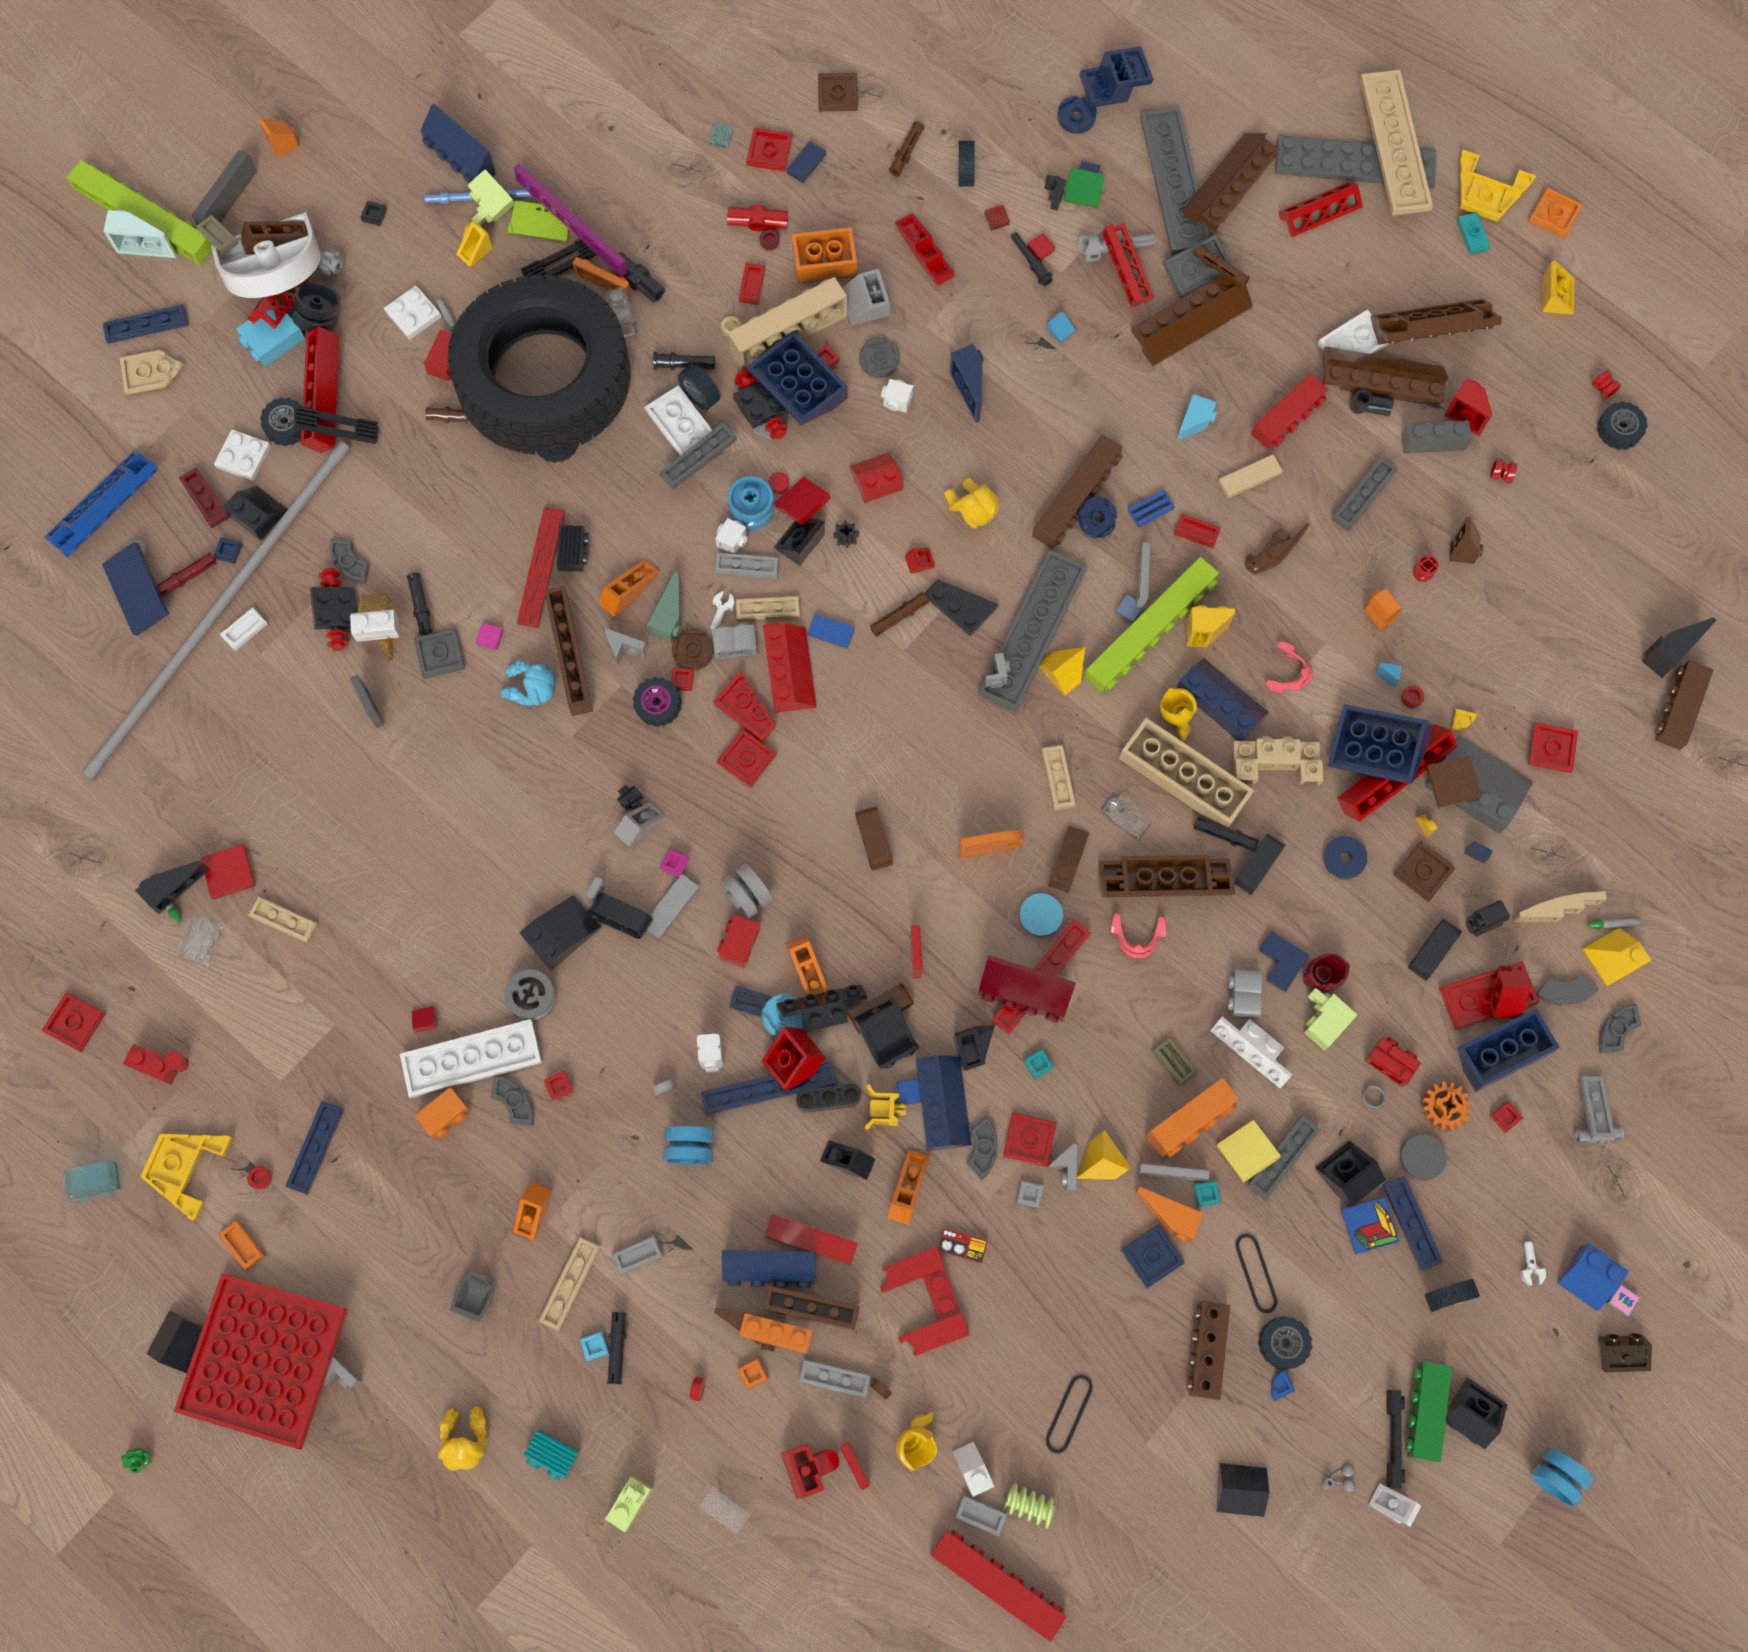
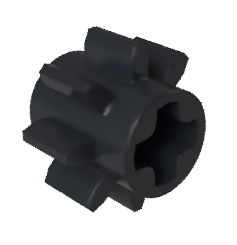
M845 520L843 524L836 525L837 532L833 533V538L838 539V546L842 544L848 548L852 543L857 544L855 537H859V531L855 530V523L849 524Z
M624 785L618 790L620 796L617 798V801L626 811L630 808L635 810L642 806L640 800L644 797L634 785L630 788Z

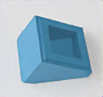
M1062 311L1047 324V331L1059 343H1062L1075 332V328Z
M1381 662L1375 669V673L1395 687L1400 680L1401 666Z

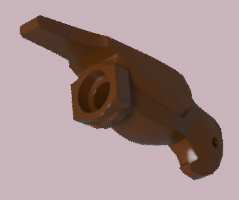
M1306 523L1293 538H1290V534L1281 528L1272 534V540L1263 547L1259 556L1249 554L1246 557L1245 566L1247 570L1251 573L1259 574L1280 564L1307 531L1309 523Z

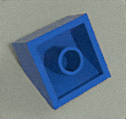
M1589 1243L1580 1246L1558 1281V1284L1598 1311L1619 1289L1629 1270Z

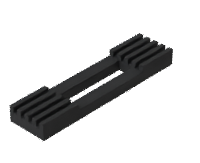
M579 239L574 244L521 268L523 276H528V279H530V275H543L545 279V275L557 276L573 268L572 263L576 257L547 272L544 270V267L576 251L580 253L576 257L582 260H588L597 254Z
M300 406L294 408V429L372 444L378 441V422L328 414ZM318 419L354 426L355 432L317 425L316 421Z
M1387 1390V1414L1390 1415V1463H1387V1487L1402 1488V1483H1405V1469H1402L1401 1410H1405V1397L1401 1396V1390Z

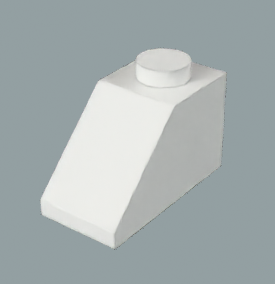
M974 1442L952 1451L972 1497L994 1487Z

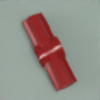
M759 204L752 205L750 208L728 207L727 225L748 227L752 231L759 232L764 231L766 228L787 230L788 211L770 210Z

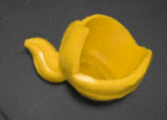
M1170 688L1160 702L1161 715L1168 723L1177 726V733L1181 741L1185 742L1191 730L1188 722L1197 711V702L1193 694L1188 690Z
M933 1412L914 1417L911 1421L910 1429L902 1432L897 1439L896 1452L898 1458L911 1471L929 1464L936 1456L937 1446L934 1434L925 1429L933 1420Z

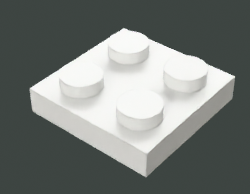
M416 285L383 308L385 313L409 340L442 317L440 312Z
M231 429L214 466L254 482L271 445L269 442Z

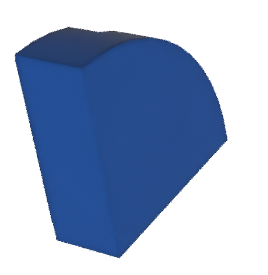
M1285 1369L1278 1372L1272 1381L1271 1396L1273 1401L1295 1391Z

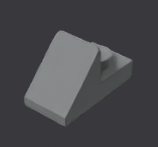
M606 628L605 635L617 664H619L625 650L631 656L638 657L639 655L645 657L648 650L646 642Z
M1072 1144L1048 1167L1051 1169H1066V1172H1062L1061 1185L1065 1186V1192L1076 1191L1077 1144Z
M333 1354L323 1386H327L338 1375L336 1380L344 1388L348 1386L356 1388L362 1381Z

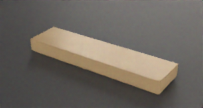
M579 1237L538 1322L560 1332L601 1246Z

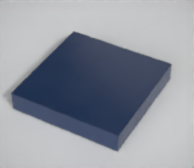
M1159 1224L1121 1249V1252L1146 1289L1185 1263Z

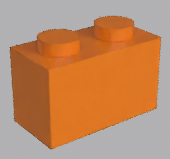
M450 1087L414 1115V1117L428 1135L435 1140L437 1137L441 1139L450 1131L449 1128L455 1123L460 1124L468 1117L467 1113L470 1112V1109L455 1090Z

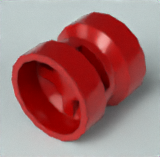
M1609 370L1604 371L1592 382L1595 389L1602 390L1601 396L1604 399L1612 396L1622 386L1618 381H1613Z
M1496 458L1490 478L1495 480L1500 478L1504 482L1511 484L1516 474L1517 463H1505L1504 460Z
M1431 555L1422 556L1413 568L1415 579L1420 582L1431 580L1439 567L1437 559Z

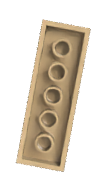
M835 277L829 280L826 279L818 286L806 289L801 295L787 299L782 305L768 309L761 316L753 317L747 323L732 328L728 332L729 348L732 357L741 371L746 370L751 363L791 332L795 331L803 340L847 317V295Z
M1147 718L1144 719L1123 748L1119 757L1121 761L1210 821L1227 828L1231 826L1254 792L1252 788Z

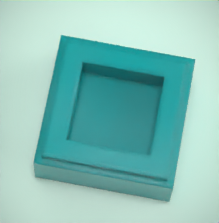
M1043 1049L1038 1050L1023 1060L1034 1079L1039 1078L1054 1068Z
M1217 1180L1193 1185L1198 1207L1221 1203Z

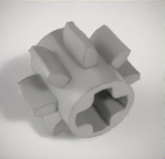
M330 249V251L326 250V252L323 251L321 253L319 268L322 269V273L331 276V274H338L342 270L343 260L339 256V252Z

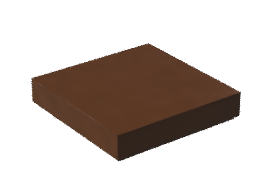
M857 73L818 74L819 112L858 111Z
M1469 756L1426 766L1438 808L1481 799L1482 795Z
M1420 841L1394 873V876L1429 902L1455 870V867Z

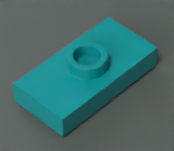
M1478 213L1458 217L1457 223L1469 254L1489 250L1491 246Z

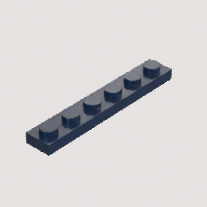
M833 1062L821 1064L815 1075L788 1091H785L772 1075L703 1091L701 1096L705 1114L709 1115L795 1095L805 1089L837 1085Z

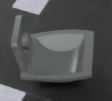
M467 1270L466 1276L454 1295L450 1311L480 1322L490 1305L496 1284L492 1283L489 1277Z

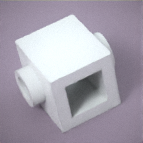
M890 379L888 385H884L881 392L883 406L892 411L899 410L907 413L913 396V385L906 384L902 380Z
M727 518L725 523H721L718 527L715 538L718 548L728 553L736 554L740 546L744 547L748 536L746 527L742 522Z

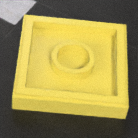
M1254 1120L1217 1144V1148L1243 1183L1281 1158L1278 1151Z

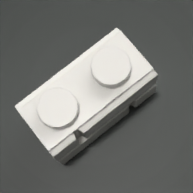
M394 609L352 613L350 615L351 634L357 642L387 639L388 637L399 638L400 636L399 618Z
M716 1033L697 1036L698 1061L701 1068L705 1069L706 1072H718L719 1068L724 1066L720 1035Z

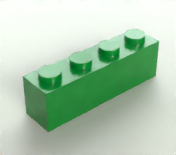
M1423 1361L1418 1362V1366L1414 1368L1413 1377L1416 1380V1387L1411 1393L1413 1412L1408 1417V1427L1411 1428L1410 1437H1407L1405 1441V1451H1408L1407 1457L1441 1462L1452 1373L1451 1366Z

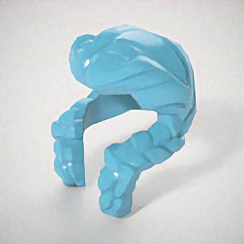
M517 660L515 664L506 668L505 673L508 678L526 671L523 684L528 694L526 697L517 688L506 687L501 689L502 698L516 701L526 706L541 705L552 698L556 676L552 670L548 669L546 664L532 665Z

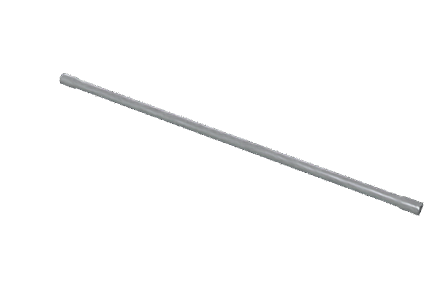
M339 441L329 454L328 459L101 750L81 772L91 780L94 779L104 766L105 761L333 468L350 450L349 446Z

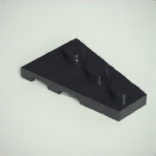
M939 579L924 593L929 602L969 636L999 607L997 603Z

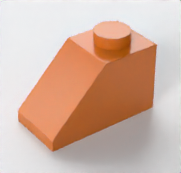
M258 120L268 144L278 158L299 146L296 140L298 135L292 126L288 127L284 120Z
M531 1182L520 1199L513 1229L514 1233L531 1240L535 1239L548 1209L552 1190Z

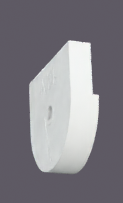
M305 212L281 221H304L308 236L274 247L272 241H262L254 246L255 254H245L240 240L241 234L234 236L239 244L224 255L211 244L216 268L227 290L240 297L261 298L287 291L307 279L315 271L321 259V252L307 213Z

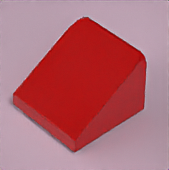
M912 548L905 555L910 573H917L935 567L929 548Z
M434 1006L412 1010V1028L415 1033L438 1028Z

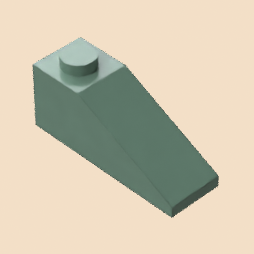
M674 572L647 624L650 634L671 643L674 637L679 636L682 629L680 577L678 572Z

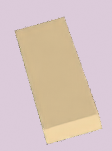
M1272 454L1220 478L1218 483L1227 499L1281 475L1283 470Z
M799 596L736 599L737 621L800 618Z
M1063 744L1042 748L1041 752L1054 811L1076 807Z
M259 896L248 914L250 918L307 944L318 926L316 922Z

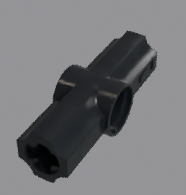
M622 252L618 253L626 260L627 273L622 277L629 282L630 288L634 291L639 290L653 303L658 302L665 293V288L651 277L649 271L642 264L634 263Z

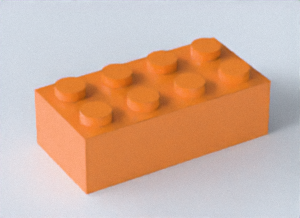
M1221 1078L1153 1128L1145 1138L1161 1159L1166 1155L1168 1158H1171L1183 1148L1181 1145L1183 1142L1188 1145L1200 1136L1199 1130L1203 1129L1206 1132L1219 1121L1218 1116H1221L1223 1119L1237 1108L1235 1103L1240 1099L1224 1078Z

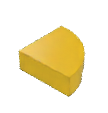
M1456 709L1453 715L1451 731H1461L1468 728L1476 719L1477 713Z
M1422 814L1415 818L1425 837L1431 835L1437 829L1433 820L1429 821L1427 815Z

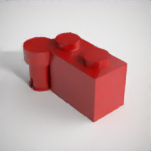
M132 1044L123 1065L172 1085L177 1075L175 1071H185L189 1066V1062L182 1054L176 1051L162 1056Z

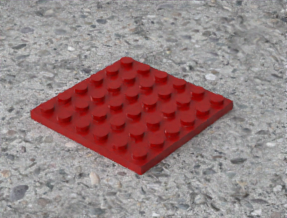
M221 1273L174 1412L302 1450L348 1309Z

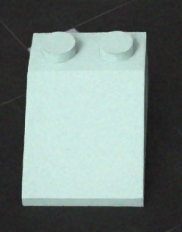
M108 210L103 232L117 253L177 258V254L164 232L124 210Z

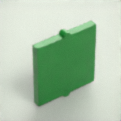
M1071 168L1068 182L1065 184L1067 188L1064 201L1098 208L1100 196L1103 194L1102 187L1105 175Z

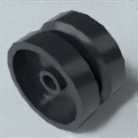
M313 281L300 284L295 289L291 310L293 323L306 332L317 327L332 331L336 326L340 297L332 287L324 283Z

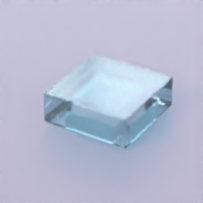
M714 124L709 144L728 148L733 135V128Z

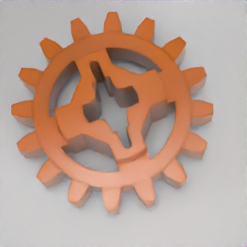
M1441 1082L1439 1087L1435 1084L1431 1086L1432 1091L1427 1090L1425 1092L1428 1098L1421 1100L1422 1103L1426 1104L1421 1111L1428 1113L1424 1119L1428 1120L1431 1118L1432 1127L1438 1124L1440 1131L1444 1130L1446 1126L1448 1131H1452L1454 1126L1459 1129L1462 1127V1123L1468 1122V1118L1465 1115L1472 1114V1111L1467 1109L1472 1102L1465 1099L1469 1096L1468 1093H1461L1463 1087L1460 1086L1455 1089L1453 1082L1446 1086L1445 1082ZM1444 1092L1442 1099L1434 1098L1438 1093ZM1445 1102H1447V1107L1450 1108L1448 1111H1446V1106L1443 1105ZM1451 1115H1459L1455 1120L1449 1121Z

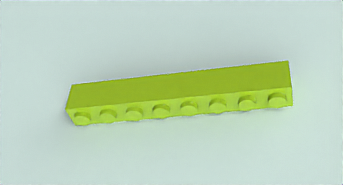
M81 160L66 177L73 189L104 208L114 211L118 209L124 210L164 232L175 251L198 265L212 251L211 243L190 222L186 220L183 222L172 211H165L157 202H150L138 191L135 193L127 184L117 182L107 172L105 174L102 173L94 164H87Z
M1200 557L1086 669L1084 677L1102 694L1107 689L1112 690L1118 683L1117 679L1121 675L1126 676L1133 668L1131 665L1136 660L1140 662L1146 656V650L1150 646L1154 648L1162 639L1160 636L1164 632L1168 634L1175 627L1176 624L1174 622L1178 618L1182 620L1189 613L1190 610L1188 608L1194 604L1196 606L1203 599V594L1207 590L1210 592L1218 584L1216 580L1219 572Z

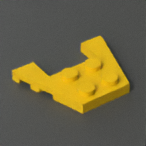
M1462 150L1460 154V209L1471 213L1477 212L1479 216L1498 222L1534 182L1536 175L1519 170L1513 186L1474 173L1473 171L1480 155Z
M159 1134L140 1177L168 1199L177 1209L182 1211L190 1220L197 1222L205 1202L184 1195V1191L203 1149L225 1157L233 1138L224 1135Z

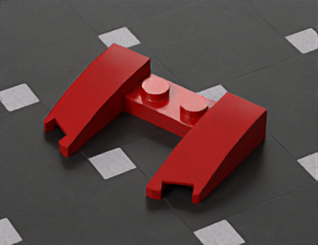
M937 1246L883 1267V1271H887L886 1286H881V1293L923 1278L936 1311L938 1322L898 1337L902 1344L906 1340L916 1349L913 1354L914 1356L970 1335Z

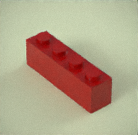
M1310 373L1254 425L1251 435L1268 450L1274 445L1278 447L1284 441V436L1288 432L1292 434L1298 428V423L1302 419L1306 421L1316 406L1319 408L1327 400L1325 396L1328 388Z

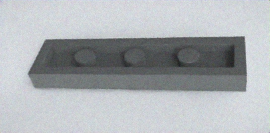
M724 422L661 470L659 472L660 476L674 490L737 441V436Z
M1380 457L1335 513L1332 520L1349 531L1398 468L1383 457Z
M1302 1115L1276 1148L1281 1158L1257 1173L1247 1186L1261 1198L1267 1200L1321 1129Z

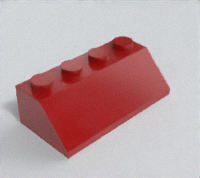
M786 622L763 625L774 713L817 708L806 628Z

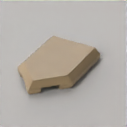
M162 350L120 357L124 393L129 395L167 387L184 364L168 356Z

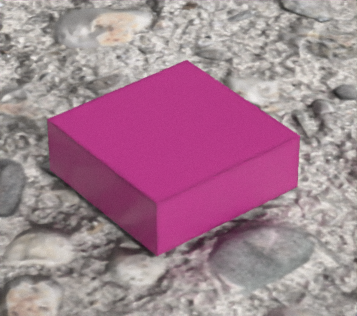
M482 623L476 644L497 650L503 634V628Z
M670 849L659 868L680 877L690 858L687 855Z

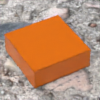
M758 1358L737 1368L747 1390L768 1380Z

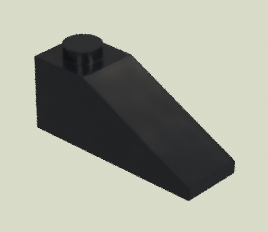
M199 860L152 875L150 878L143 880L135 891L156 913L160 914L210 869Z

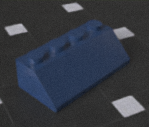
M435 104L431 105L420 130L423 144L428 149L432 148L442 161L446 160L454 172L461 173L468 184L484 170L494 177L496 172L490 152Z
M1204 658L1193 665L1177 685V688L1186 689L1191 692L1196 699L1197 707L1238 741H1244L1269 714L1265 708Z
M1534 1009L1459 1046L1458 1051L1464 1074L1474 1091L1477 1092L1553 1054L1560 1047L1538 1010Z
M938 1055L916 1058L915 1064L926 1151L971 1146L960 1057Z
M722 1250L723 1282H728L727 1286H741V1282H751L750 1286L764 1287V1283H774V1287H787V1283H797V1287L809 1288L810 1283H815V1252Z

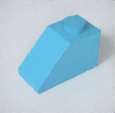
M1193 394L1177 439L1182 440L1206 430L1209 422L1214 423L1218 412L1214 410L1216 402Z

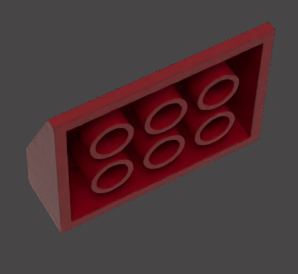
M988 955L977 995L981 996V999L993 1003L995 1000L1003 1003L1002 1006L1015 1009L1017 1007L1023 1009L1024 1013L1037 1016L1039 1014L1046 1016L1045 1019L1050 1022L1058 1023V1021L1063 1022L1076 982Z

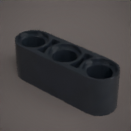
M1267 833L1234 881V884L1252 895L1286 845Z
M600 893L588 910V914L593 919L636 939H641L653 922L652 917L646 912L604 893Z
M1443 918L1414 957L1408 969L1427 981L1459 938L1462 931Z
M855 1084L805 1089L798 1093L796 1103L799 1110L804 1113L849 1108L860 1103L861 1090ZM849 1090L855 1091L858 1095L853 1101L845 1098V1093ZM827 1093L835 1096L834 1102L830 1104L825 1103L822 1098ZM809 1096L813 1099V1102L810 1106H803L800 1103L801 1098Z

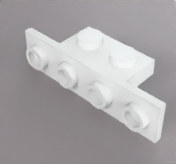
M1221 1017L1210 1030L1278 1088H1281L1293 1075L1275 1060L1285 1047L1251 1019L1239 1031L1225 1018Z

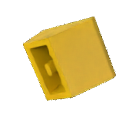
M1198 605L1192 607L1186 621V646L1208 647L1228 629L1235 614V609H1229L1227 606L1208 608L1205 605Z

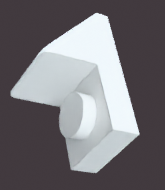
M1382 1484L1378 1485L1369 1502V1505L1397 1523H1403L1411 1527L1421 1508V1505Z

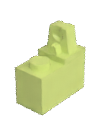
M486 170L482 171L467 185L471 191L468 193L476 203L479 202V207L476 209L478 213L472 218V221H475L480 226L485 222L489 224L492 221L494 223L497 222L514 206L513 199Z
M1315 988L1308 995V998L1315 1004L1313 1008L1317 1011L1315 1014L1318 1017L1314 1015L1305 1024L1309 1028L1304 1033L1325 1051L1354 1020L1357 1014L1335 994L1331 996L1326 993L1324 995Z
M635 1476L630 1477L605 1520L620 1530L627 1532L653 1491V1488Z

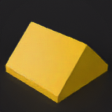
M1551 261L1543 275L1542 312L1574 314L1575 278L1558 262Z

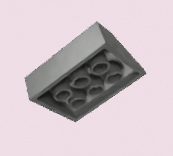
M1458 736L1456 739L1458 747L1446 755L1442 762L1469 756L1482 797L1478 800L1455 804V806L1500 834L1513 819L1533 782L1463 737ZM1429 780L1426 788L1433 791Z

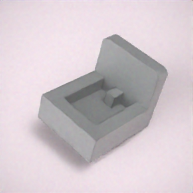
M1004 653L995 654L994 666L996 674L986 676V687L999 688L1007 683V672H1010L1008 659H1004Z

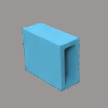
M267 310L266 313L276 320L274 310ZM287 313L275 329L262 318L255 324L248 320L236 329L240 335L238 340L244 348L249 347L251 349L249 353L256 362L261 361L265 367L305 339L300 328L293 323Z

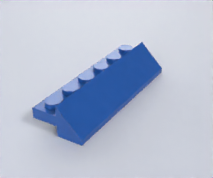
M134 450L44 538L68 558L157 472V466L152 461L146 459L140 452Z

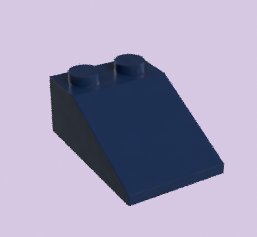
M971 344L951 353L949 373L977 423L980 421L982 406V362L984 358L981 351L977 350L974 344Z

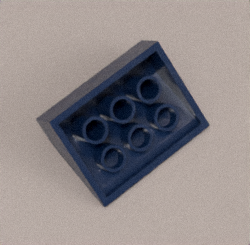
M795 331L791 332L747 367L749 372L800 425L832 411L848 398L847 385Z
M1344 704L1328 767L1412 784L1428 748L1434 725L1424 719Z

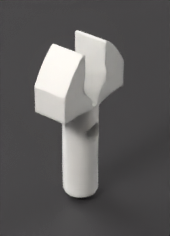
M724 591L714 596L713 605L717 606V611L710 626L711 629H715L721 624L724 613L727 610L733 611L735 603L732 594H730L728 602L724 603V605L721 602L724 597Z
M1526 1241L1524 1242L1527 1267L1525 1270L1520 1271L1521 1279L1528 1286H1532L1531 1274L1533 1272L1537 1276V1285H1541L1546 1278V1270L1540 1269L1536 1265L1533 1242Z

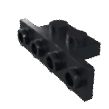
M849 985L846 988L831 989L820 994H808L802 998L786 999L783 1002L776 1003V1007L781 1017L802 1013L803 1029L805 1032L848 1023L846 1003L867 999V993L861 985Z

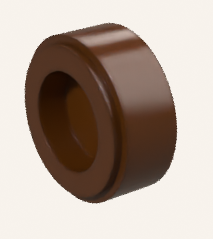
M875 1377L870 1382V1386L884 1399H888L892 1394Z

